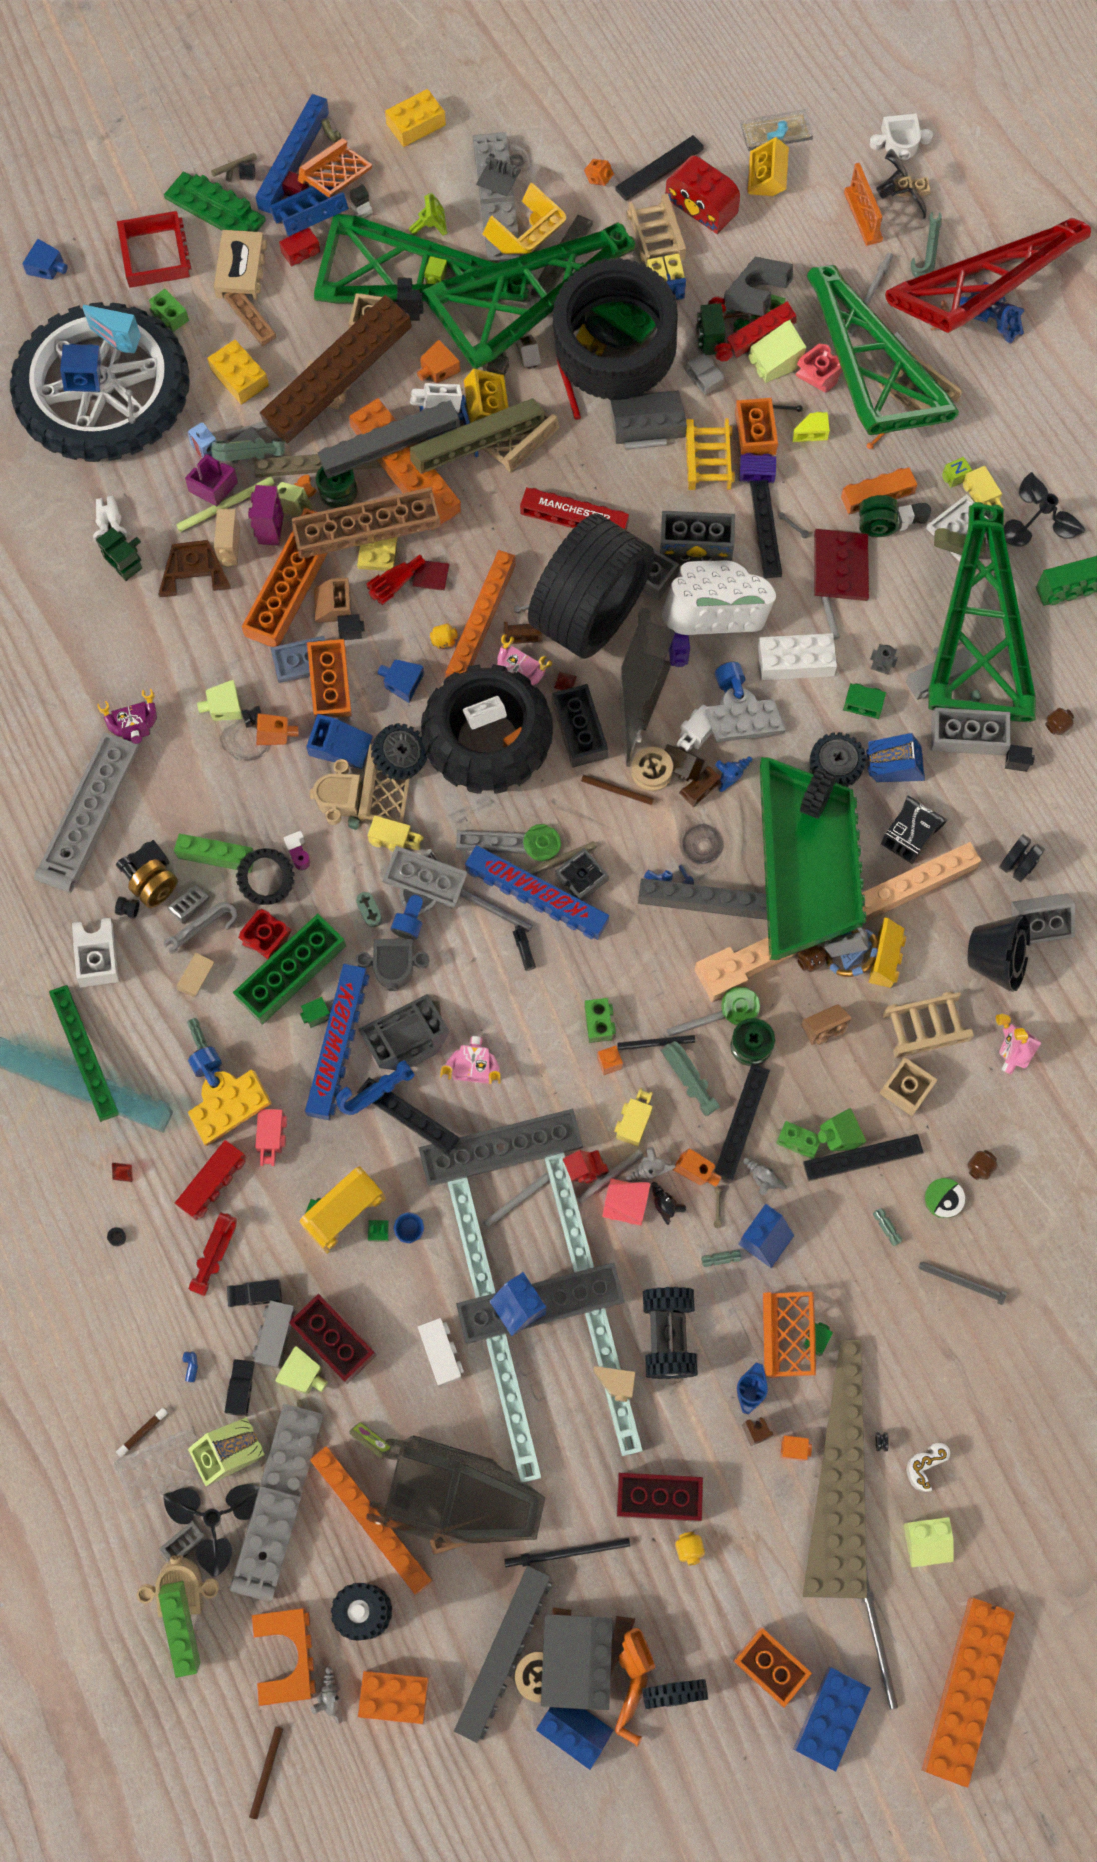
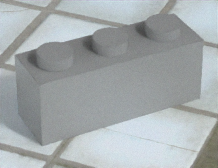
M270 1301L269 1306H265L263 1313L265 1322L259 1328L258 1346L255 1345L252 1358H255V1363L281 1369L292 1327L288 1322L295 1316L296 1312L294 1306Z

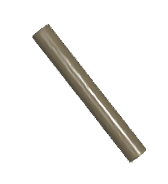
M252 153L211 170V174L215 177L239 167L240 162L245 164L257 159L255 153Z

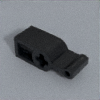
M277 1279L227 1286L228 1307L269 1304L270 1301L281 1303V1282Z
M234 1359L224 1413L248 1417L255 1366L254 1361Z

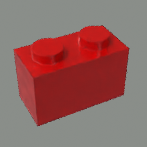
M309 227L279 241L281 253L291 267L321 252L319 241Z

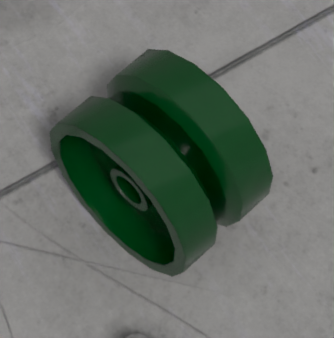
M322 466L317 471L315 477L320 499L325 505L339 508L347 506L355 500L358 488L353 469L331 478H327Z
M876 495L860 502L859 530L861 533L868 534L869 537H886L898 531L899 504L897 500L886 495Z
M757 1018L743 1020L733 1031L730 1042L732 1055L743 1065L750 1067L751 1064L761 1065L767 1061L773 1051L775 1044L774 1031L764 1020Z

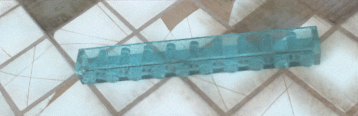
M0 1037L1 1069L93 1105L78 1067L70 1065V1067L63 1065L64 1062L59 1059L45 1058L46 1055L39 1051L32 1053L28 1051L27 1047L21 1044H17V1046L12 1045L10 1040ZM105 1079L119 1116L164 1133L173 1114L169 1103L162 1100L158 1102L151 1100L152 1097L145 1093L138 1095L127 1086L120 1088L116 1086L117 1083Z

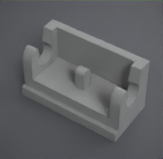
M863 927L858 928V933L830 939L824 943V947L831 957L869 950L867 932Z

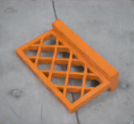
M341 138L300 166L298 181L302 184L308 182L331 198L371 170L372 164L348 148V141ZM345 154H348L352 158H344L343 156H345ZM338 162L341 165H333V163ZM344 163H351L353 166H345ZM356 164H362L365 167H356ZM323 170H331V173H326V172H322V171H323ZM334 170L343 171V174L334 173ZM346 171L354 172V174H346ZM313 177H320V180H314ZM323 178H332V181H324ZM335 179H344V181L335 182ZM324 186H331L333 189L330 191Z
M860 162L855 163L851 185L845 187L844 194L865 245L869 246L880 243L883 240L880 231L883 217Z
M814 1292L763 1293L765 1376L769 1378L816 1376ZM801 1297H809V1305L802 1310L796 1303ZM779 1298H787L791 1302L784 1311L779 1308ZM793 1306L801 1312L794 1321L787 1315ZM784 1316L792 1323L785 1332L779 1328V1322ZM803 1316L809 1319V1326L805 1331L797 1325ZM794 1326L802 1333L795 1342L787 1336ZM784 1337L792 1343L785 1353L780 1349V1342ZM804 1337L810 1341V1347L805 1352L797 1345ZM796 1347L802 1353V1356L794 1363L787 1355ZM805 1357L810 1361L811 1371H802L798 1367ZM786 1358L792 1364V1367L787 1372H780V1363Z

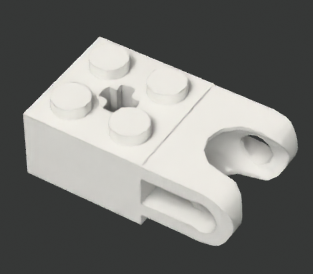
M102 918L101 928L93 934L84 931L82 922H73L76 978L80 988L119 982L114 929L111 918Z

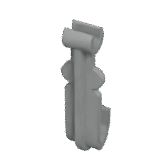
M227 902L216 904L176 935L167 938L164 941V947L166 948L169 944H173L174 946L169 949V953H175L181 945L226 912L232 914V919L225 925V928L228 930L237 921L238 914L236 908Z

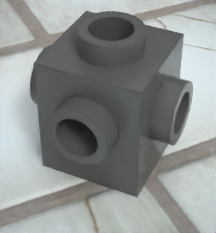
M879 644L878 649L873 650L870 660H873L871 669L888 675L890 668H895L898 657L895 656L897 649L890 645Z

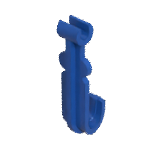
M401 1061L397 1065V1070L390 1075L382 1076L378 1083L372 1084L348 1102L345 1101L352 1096V1091L348 1087L342 1089L336 1096L337 1106L342 1113L354 1115L383 1096L384 1092H391L400 1081L411 1080L415 1074L406 1061Z

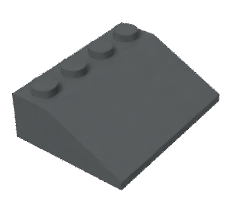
M679 390L638 394L636 397H629V399L610 400L616 444L686 437L687 424Z
M545 1615L541 1684L542 1707L609 1710L612 1618Z

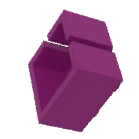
M208 454L199 461L197 468L194 467L185 477L188 492L216 507L238 483L234 468L223 462L220 464L219 460L214 459Z

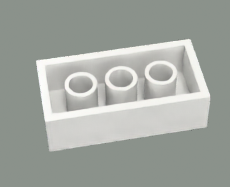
M833 633L760 637L758 655L761 680L830 677L835 675L837 663Z

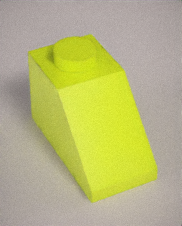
M828 412L810 413L794 429L792 442L828 440L830 432Z

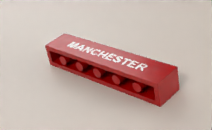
M526 487L520 504L521 515L570 528L576 527L587 516L595 513L603 515L627 530L629 524V514L624 511H616L606 506L593 505L587 501H577L571 497L558 496L555 493L543 492L537 488Z

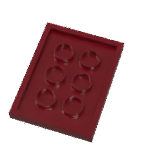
M815 529L814 596L868 601V534Z

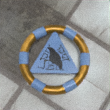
M864 928L870 940L868 941V949L872 947L870 958L864 965L849 970L853 965H858L863 961L864 954L868 950L841 955L845 970L833 962V958L826 950L827 956H825L829 969L842 977H855L869 970L876 961L879 941L874 933ZM855 929L840 936L858 933L859 931Z

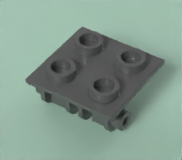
M493 156L487 157L485 160L487 165L476 185L507 197L521 169L517 168L516 165L508 164L506 161L503 163L501 159L498 161Z

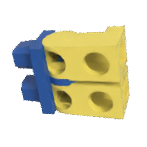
M679 253L664 256V262L662 257L648 259L646 267L649 266L653 271L659 273V276L664 278V281L668 283L669 288L675 294L676 299H684L686 279ZM670 260H676V262L668 263ZM654 263H659L658 266L652 267Z

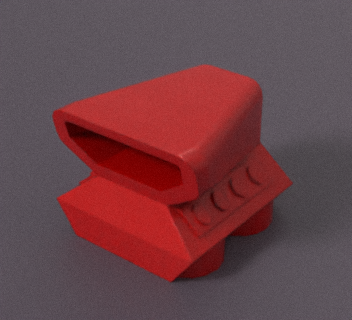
M259 909L240 931L238 938L243 941L242 945L244 947L255 950L269 959L288 941L287 939L292 929L286 926L284 922L276 919L268 911Z

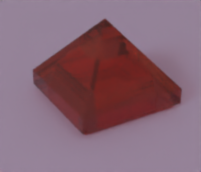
M559 671L554 689L565 690L573 688L577 676Z
M112 1162V1179L132 1182V1165Z

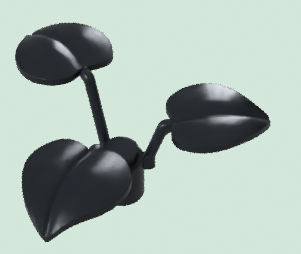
M890 149L885 159L892 162L897 170L888 180L877 186L876 190L882 199L890 194L893 197L896 194L910 192L919 204L924 219L927 212L926 205L916 189L907 188L895 191L897 186L894 180L900 174L903 177H908V173L896 152Z
M1030 472L1020 484L1019 495L1026 503H1040V510L1025 526L1016 519L1007 521L1004 525L1006 542L1016 547L1028 544L1032 538V533L1027 528L1041 513L1049 514L1052 511V520L1055 521L1052 527L1059 537L1069 539L1084 533L1085 528L1073 515L1065 511H1059L1056 514L1058 509L1056 505L1059 502L1058 497L1052 493L1048 494L1046 486L1036 478L1033 472Z
M245 1484L234 1487L228 1492L225 1499L227 1505L231 1508L221 1511L216 1509H208L206 1512L196 1511L201 1504L200 1497L196 1491L190 1488H181L163 1495L165 1509L173 1521L186 1525L192 1522L195 1514L202 1516L205 1524L211 1528L213 1540L206 1539L202 1541L197 1548L196 1557L200 1566L212 1577L220 1575L226 1569L232 1557V1546L229 1540L226 1538L217 1540L215 1527L220 1525L222 1515L232 1511L237 1519L249 1520L259 1486Z

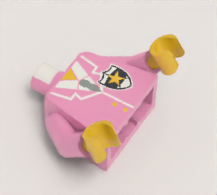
M504 634L501 637L503 645L498 654L497 665L506 666L507 671L511 673L520 672L531 680L532 685L538 684L546 672L545 668L552 666V661L549 660L545 665L546 656H542L538 662L513 646L509 648V645L514 642V638L512 636L509 643L505 641L507 634Z
M996 1015L997 1024L1004 1025L1002 1029L1005 1039L999 1051V1054L1006 1059L1002 1070L1012 1074L1016 1066L1022 1068L1028 1066L1041 1042L1024 1028H1019L1012 1024L1009 1025L1011 1018L1008 1015Z
M477 1036L471 1037L470 1046L462 1045L460 1050H456L447 1060L445 1066L441 1067L440 1077L447 1074L448 1080L453 1076V1080L492 1084L493 1080H498V1084H501L500 1068L493 1054L489 1053L488 1048L482 1047V1038Z

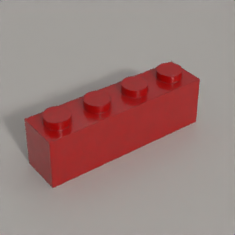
M788 301L727 337V343L732 346L731 351L735 358L750 351L753 344L786 321L790 320L792 325L797 323L796 314Z
M224 1140L174 1204L197 1221L198 1218H202L208 1210V1205L211 1202H215L220 1196L219 1191L223 1186L229 1185L232 1181V1175L235 1171L240 1170L246 1162L244 1153Z

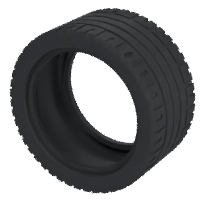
M623 258L603 259L600 262L595 261L593 264L590 263L586 267L580 268V271H576L573 276H570L556 297L553 309V327L557 359L565 376L568 377L570 382H573V385L579 387L581 391H585L589 395L592 394L597 398L601 397V399L621 400L622 398H633L655 387L666 376L671 368V364H673L677 349V304L668 283L649 266L646 267L645 264H640L630 259L623 260ZM610 302H624L641 308L652 318L657 326L654 338L645 348L623 358H606L588 351L579 343L574 335V331L581 318L587 312L599 305Z
M599 513L591 514L572 529L562 541V544L559 545L541 574L540 580L537 582L528 608V622L532 627L582 659L592 657L599 652L618 631L643 591L654 561V549L652 546Z

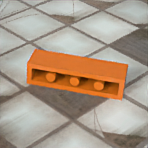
M910 467L899 468L892 473H883L876 478H868L860 483L845 486L842 490L841 499L850 515L859 512L860 502L868 497L886 495L897 500L915 494L918 484Z

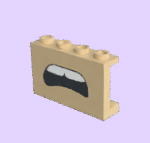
M222 230L214 281L216 298H223L224 292L252 294L253 300H257L258 293H261L262 265H265L264 250H267V240H264L263 232Z

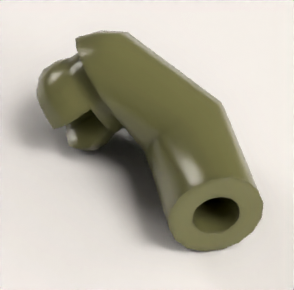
M328 118L321 120L324 133L332 142H337V140L342 138L338 130L333 132Z

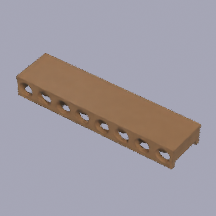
M432 487L291 518L300 559L441 527Z

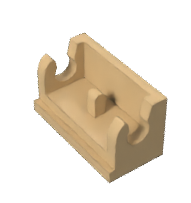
M195 952L177 984V990L191 997L196 996L214 962Z

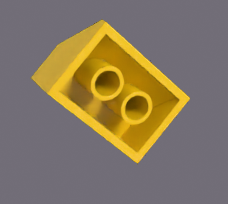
M777 137L750 151L747 191L749 195L775 196L786 190L789 147Z
M473 368L464 379L470 423L508 408L504 375Z
M886 917L878 932L879 946L876 961L871 967L868 983L891 988L893 983L898 981L899 971H896L897 964L901 965L903 954L900 953V949L905 946L907 936L904 935L905 929Z

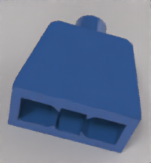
M40 239L36 240L22 263L27 275L52 280L57 272L65 274L68 269L67 264L63 263L61 253Z
M396 659L391 667L381 665L378 675L385 677L384 685L387 690L410 703L424 676V667Z

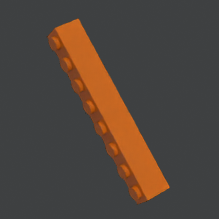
M501 550L497 551L445 672L446 678L454 672L459 674L466 672L467 667L473 666L515 569V555Z
M325 1446L310 1461L412 1592L417 1595L433 1580L391 1526L385 1524L386 1520L332 1451Z

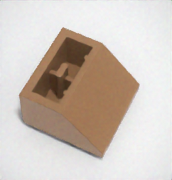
M349 578L329 579L314 588L316 623L338 621L337 616L352 615Z
M836 1004L803 1019L801 1026L811 1045L816 1043L821 1045L827 1042L828 1038L833 1035L835 1037L843 1035L849 1027L851 1017L839 1004Z

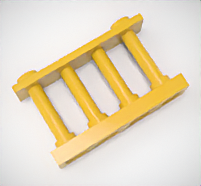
M725 418L724 427L697 428V426H694L693 419H686L688 490H695L696 483H699V481H727V490H731V483L735 482V472L731 471L730 436H732V425H729V418ZM697 435H724L725 443H698L694 441V437H697ZM698 450H725V458L698 459V457H695V452H698ZM726 465V474H699V472H696L698 466Z

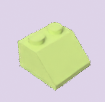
M949 1517L904 1524L911 1567L954 1562L953 1534Z

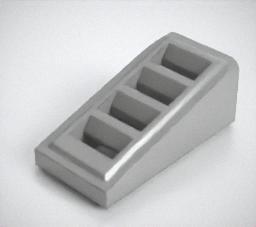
M194 885L167 909L176 919L184 924L210 897L197 885ZM197 892L202 898L198 899L193 894ZM190 897L195 901L194 904L188 900ZM187 903L190 907L187 909L183 904ZM181 908L184 912L181 913L178 909Z
M192 1521L161 1546L159 1553L166 1562L172 1557L167 1551L170 1548L175 1555H182L184 1558L206 1536ZM189 1530L197 1537L196 1540H193L187 1533ZM184 1536L190 1545L187 1546L181 1538ZM176 1542L183 1549L181 1552L174 1545Z

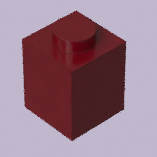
M289 171L282 183L284 195L290 197L310 188L309 183H300L298 181L299 174Z

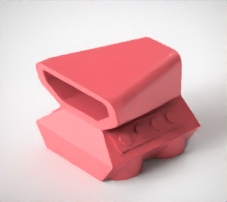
M819 343L800 358L797 365L801 369L795 375L826 393L837 384L839 375L843 371L838 357L831 353V348L826 344Z
M611 1178L602 1217L642 1226L650 1183H630Z

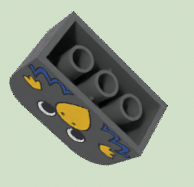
M662 511L660 554L667 556L679 565L693 561H732L735 539V514Z

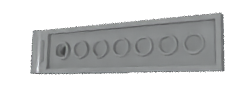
M506 132L473 135L478 179L487 165L485 163L487 157L493 156L498 161L501 159L503 163L506 161L510 164ZM479 186L483 228L485 229L489 218L493 216L518 239L519 233L513 186L507 197ZM485 237L488 261L500 263L521 256V254L507 255L502 253Z
M105 732L103 733L50 845L35 872L34 880L69 893L74 890L110 816L109 810L137 754L138 744Z
M283 1404L229 1591L268 1602L272 1601L324 1414ZM263 1551L265 1552L266 1557L265 1559L260 1560L258 1555L260 1552Z

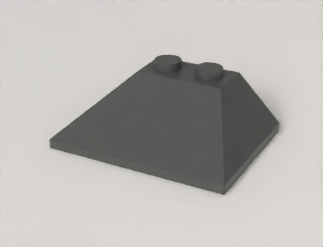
M428 994L358 1029L379 1068L397 1070V1065L401 1061H406L411 1068L438 1054L450 1033Z

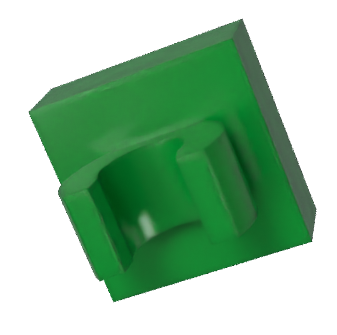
M369 1220L368 1241L388 1242L389 1220Z

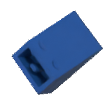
M317 714L306 748L308 755L334 763L339 759H344L350 767L362 769L373 735L338 719Z

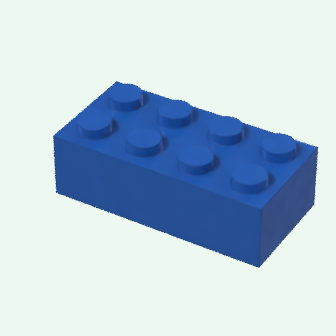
M828 1667L793 1750L836 1772L871 1688Z

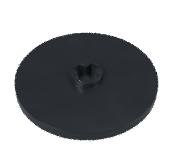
M599 315L589 316L585 321V327L588 332L608 346L628 349L634 342L633 338Z

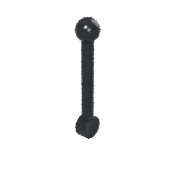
M773 405L774 409L797 410V412L803 410L801 405L797 407Z

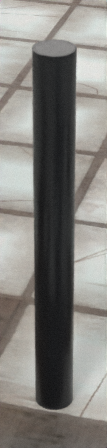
M695 1035L617 1043L618 1050L657 1047L665 1046L673 1041L679 1044L695 1043Z

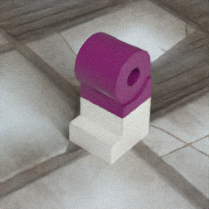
M298 831L283 837L294 866L298 870H306L310 866V858L301 846V844L305 843L302 832Z

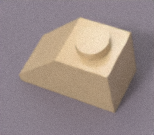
M594 1366L593 1373L609 1395L615 1397V1401L627 1402V1399H632L635 1372Z

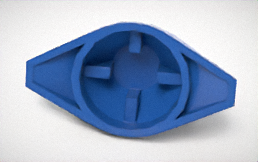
M756 1362L738 1381L737 1397L742 1413L749 1415L767 1396L768 1386L763 1364Z

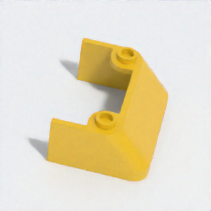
M532 182L529 184L522 199V202L533 211L529 217L532 227L517 239L496 218L491 216L482 233L504 254L531 253L557 231L566 220V214Z
M358 1166L306 1212L299 1222L309 1236L328 1254L330 1252L329 1249L338 1243V1234L367 1207H377L382 1201L386 1200V1197L364 1169Z

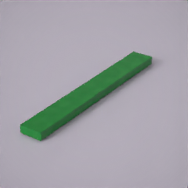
M68 985L50 990L49 995L99 1121L102 1122L118 1116L119 1112Z

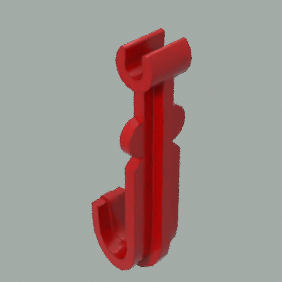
M220 1212L203 1251L204 1257L199 1258L196 1262L200 1270L196 1278H193L188 1288L190 1291L205 1296L209 1288L208 1281L211 1274H217L220 1271V1266L217 1262L222 1261L237 1225V1219L232 1217L231 1214Z

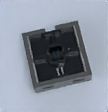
M585 848L555 870L557 879L565 887L568 885L569 892L582 901L609 881V875Z

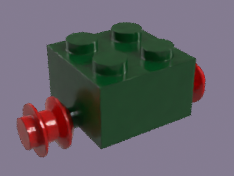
M715 296L709 300L708 305H700V312L697 313L696 334H699L698 349L701 348L702 354H716L717 360L725 362L733 356L732 346L724 342L725 326L723 313L726 311V306L724 305V298Z

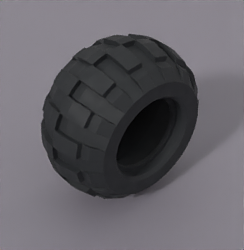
M480 664L469 666L466 672L461 674L454 672L443 681L444 685L439 689L436 688L429 697L427 707L421 719L422 741L432 766L437 771H440L443 777L454 786L463 785L467 787L468 792L481 794L482 790H494V794L507 792L509 786L514 784L520 786L529 780L531 773L538 770L544 763L553 738L552 713L540 689L534 687L531 684V680L520 672L511 673L507 671L506 666L495 664L492 665V668H481ZM498 696L505 707L507 714L505 718L513 724L516 730L520 727L522 728L518 737L509 746L495 752H477L466 748L458 741L460 730L467 722L463 709Z

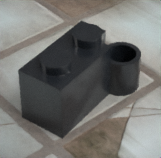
M398 277L397 305L410 316L411 321H420V314L424 313L423 293L412 289V278Z

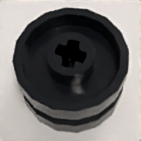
M1024 834L1017 840L999 866L1006 873L1010 872L1015 865L1018 866L1013 873V878L1020 883L1033 871L1040 861L1039 858L1045 851V848L1039 844H1035L1029 852L1026 851L1031 844V839Z

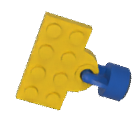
M211 1046L200 1048L190 1055L188 1062L195 1076H205L206 1078L201 1092L203 1102L188 1111L204 1145L209 1146L272 1104L255 1070L251 1069L239 1078L221 1071L219 1067L222 1065V1061L215 1048Z

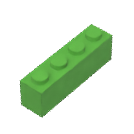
M180 833L174 849L178 859L237 870L240 861L245 855L254 851L252 847ZM253 864L250 866L248 873H251Z
M180 1581L162 1585L158 1598L175 1678L197 1674L201 1662L184 1582Z

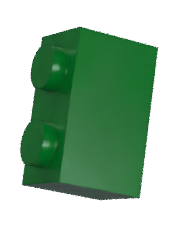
M850 683L843 711L879 719L886 692L878 688H868L862 684Z

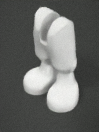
M113 495L107 496V505H104L102 498L96 499L95 522L100 527V530L96 531L93 535L95 543H97L96 539L109 530V523L117 532L121 531L127 538L126 529L119 526L122 516L119 514Z

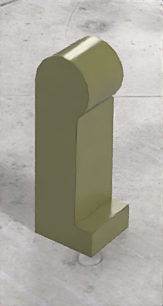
M946 528L936 529L934 533V546L962 555L966 535L953 531L950 532ZM985 537L983 540L979 557H981L986 551Z

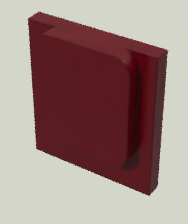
M426 561L415 570L413 587L445 591L450 565L448 563Z

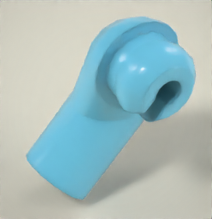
M780 121L776 131L767 133L768 141L775 137L778 139L784 138L788 131L786 121Z

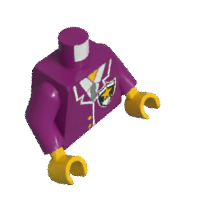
M151 688L149 696H146L144 689L142 690V696L147 700V704L144 701L111 711L112 714L109 713L110 707L107 701H105L107 706L105 709H101L98 703L99 712L104 714L105 717L103 718L111 733L125 740L132 741L134 744L140 743L142 737L150 735V728L153 727L157 720L155 703L152 701L155 693Z

